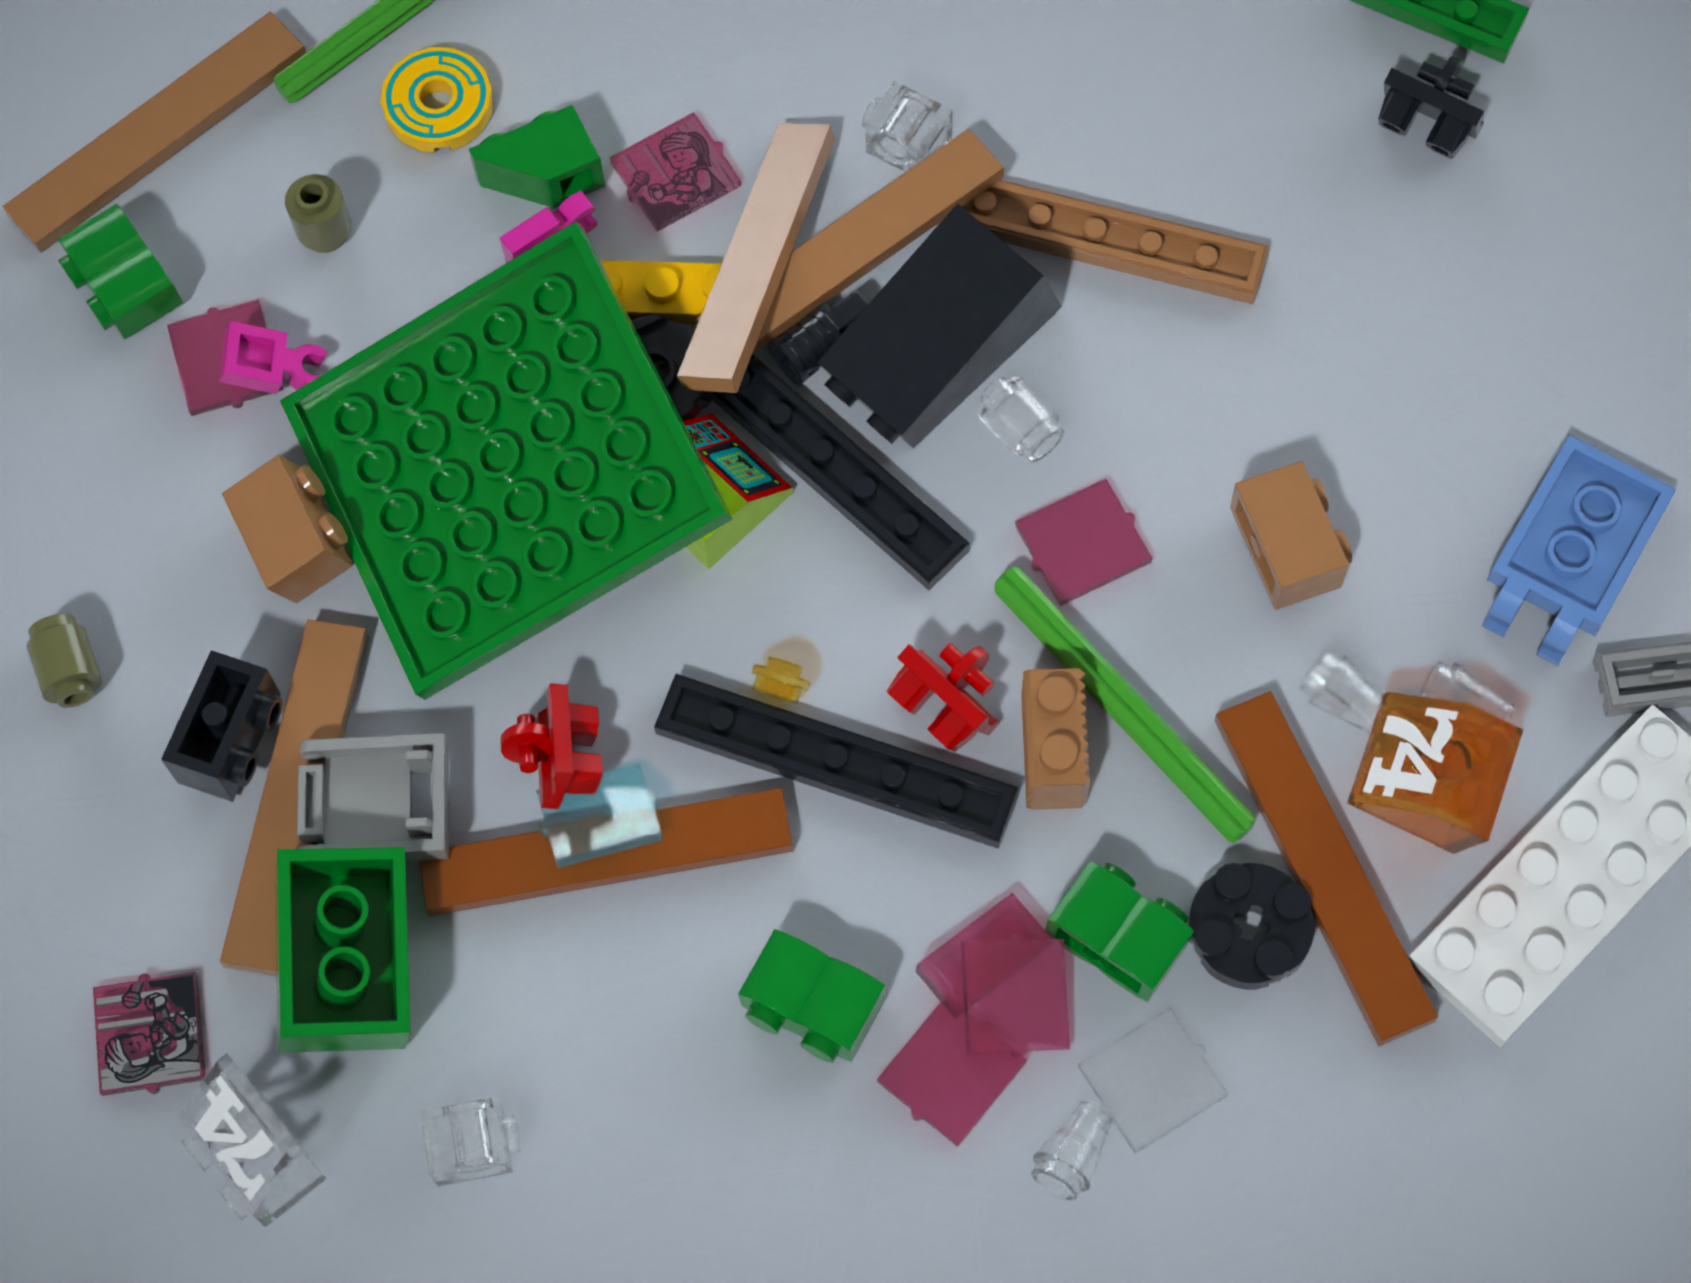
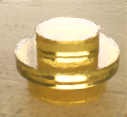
M768 656L765 666L753 664L751 674L756 676L752 690L789 703L798 704L801 692L808 691L811 682L800 678L802 666Z

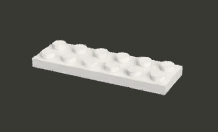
M1652 704L1409 955L1408 958L1414 970L1498 1047L1501 1048L1691 848V736Z

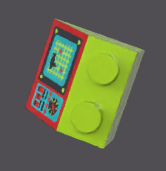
M712 413L683 421L733 518L721 527L686 546L708 569L717 563L793 493L792 486Z

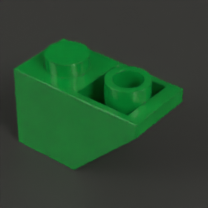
M573 105L558 111L552 110L541 113L526 125L507 133L492 134L486 137L479 145L469 148L475 176L481 187L551 208L559 207L563 201L579 191L587 195L605 187L600 156Z

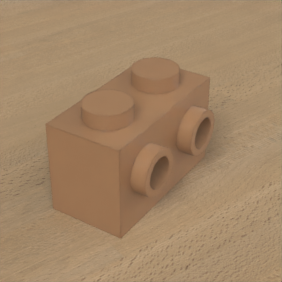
M278 454L222 492V496L266 588L297 604L354 565L344 547V544L348 542L346 531L337 518L327 512L320 498L325 495V489L318 476L307 465L299 467Z
M1303 461L1235 483L1230 509L1275 610L1342 587L1349 564L1352 562L1350 545L1342 530H1333L1326 514L1329 504L1325 489L1318 478L1310 479Z

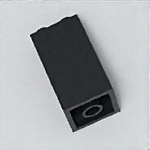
M957 203L817 363L831 376L824 385L849 408L856 400L861 402L872 412L866 422L883 438L893 444L900 436L914 449L1050 320L1062 306L1043 274Z

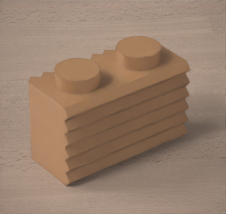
M1079 668L1033 669L1023 672L1021 699L1026 808L1032 810L1082 808L1087 803L1091 778H1089L1090 766L1088 762L1090 755L1088 754L1089 743L1087 742L1088 731L1086 730L1088 720L1086 719L1087 708L1085 707L1086 696L1084 695L1086 685L1084 684L1085 673Z

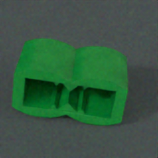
M117 203L58 238L67 254L59 259L58 262L76 289L87 284L94 296L86 300V303L104 330L115 325L123 338L127 339L183 304L172 281Z
M1089 861L1048 918L1044 932L1078 958L1097 967L1116 984L1140 999L1149 1002L1189 944L1194 930L1186 924L1188 921L1187 915L1172 902L1163 898H1157L1154 902L1138 893L1134 889L1136 886L1134 879L1123 869L1111 863H1106L1102 867Z
M776 929L773 930L738 993L741 1005L748 1009L745 1014V1018L772 1034H778L781 1028L798 1034L803 1038L800 1043L803 1049L829 1063H833L837 1056L852 1062L887 998L886 985L852 965L829 957L810 944Z

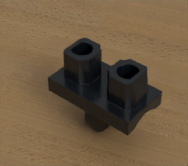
M1451 56L1443 69L1437 68L1425 61L1421 65L1417 77L1433 84L1434 87L1391 68L1384 81L1385 98L1378 120L1380 126L1403 136H1406L1418 112L1436 120L1426 140V146L1434 152L1453 159L1466 143L1469 136L1474 139L1477 138L1484 125V122L1481 121L1484 111L1449 95L1450 92L1468 101L1475 88L1474 84L1457 77L1463 61Z

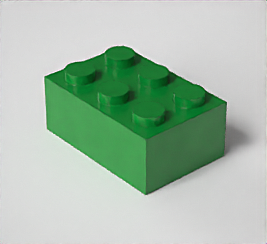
M405 847L277 849L275 863L278 1053L405 1049L411 1033Z

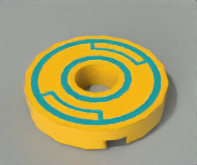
M429 47L410 53L392 67L383 81L380 102L389 130L403 144L421 152H435V148L449 146L450 150L464 147L482 133L492 117L493 92L486 70L473 56L455 48ZM435 92H445L452 96L450 102L442 108L431 109L423 104L426 97Z

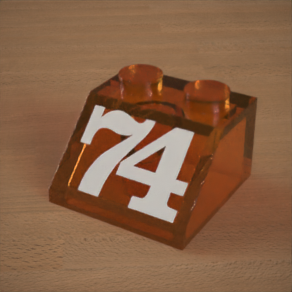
M1387 692L1382 696L1347 804L1452 854L1487 842L1492 832L1524 729L1469 703Z

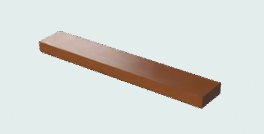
M1269 691L1217 713L1214 721L1296 884L1304 887L1309 893L1314 920L1378 1046H1382L1436 1022L1438 1015L1272 692Z
M782 788L450 846L449 859L421 860L419 862L425 906L430 917L793 852V845Z

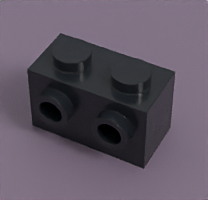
M213 650L210 651L161 758L178 784L231 802L234 801L240 785L246 786L249 784L257 767L258 753L256 749L265 731L270 732L273 730L282 710L281 693L266 668Z

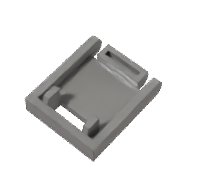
M445 733L312 739L300 742V757L306 761H325V767L323 764L298 765L297 836L303 842H324V844L303 845L298 847V849L405 847V861L449 859V742ZM413 773H432V820L428 817L412 818Z

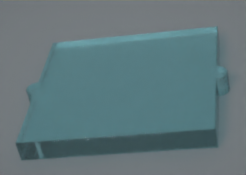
M639 763L604 772L595 794L566 793L559 809L541 808L544 819L539 825L543 837H549L557 868L663 840L654 811L658 807L656 794L648 792ZM539 789V790H536V793H537V797H538V801H539V805H540V789Z

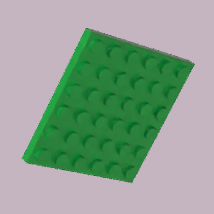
M576 221L280 400L311 469L323 484L325 489V495L323 496L332 515L337 518L348 536L347 548L415 695L424 700L733 519L585 230Z

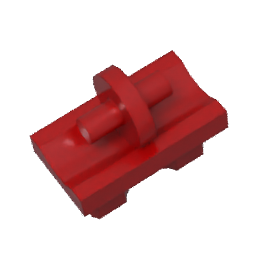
M952 643L948 644L939 655L952 668L948 674L923 650L917 651L912 645L908 644L897 657L904 666L897 673L886 692L904 709L914 715L933 693L938 695L948 706L927 729L951 751L956 752L978 732L989 736L1000 724V721L964 689L970 684L979 694L985 696L994 687L995 683L982 672L989 660V653L981 646H976L964 655Z
M550 683L547 689L548 706L538 712L536 718L532 714L519 715L517 717V724L507 728L502 733L500 745L503 756L511 762L519 763L521 772L533 773L538 769L541 808L559 810L566 793L595 794L603 776L602 756L599 754L572 751V745L593 746L598 735V707L570 703L568 685Z

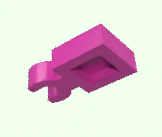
M579 191L563 201L555 212L552 213L546 207L499 237L506 263L575 221L585 230L586 234L598 225L595 218L591 215L595 211L594 206L583 192Z
M230 321L225 330L219 382L277 394L282 385V380H285L294 389L298 390L319 377L318 375L307 373L303 369L302 364L321 366L326 357V350L312 344L302 345L296 350L286 348L288 334L286 332Z

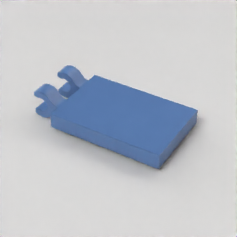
M1569 435L1487 578L1488 581L1502 589L1491 606L1482 626L1504 637L1524 600L1538 606L1557 617L1536 655L1558 666L1578 628L1596 636L1676 489Z

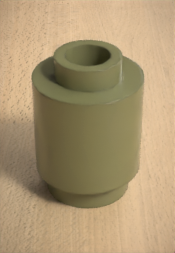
M311 174L297 179L288 188L285 195V207L295 234L301 244L320 253H328L340 248L350 233L351 218L338 184L325 175Z
M55 614L38 620L28 630L30 639L26 647L43 699L50 703H58L60 707L64 708L75 707L88 702L94 696V691L100 687L102 677L85 628L77 624L75 617L70 614Z

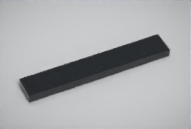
M753 354L737 393L714 392L712 400L926 589L930 590L970 551V543Z
M679 674L674 676L654 726L657 735L999 849L1018 796L1019 787Z

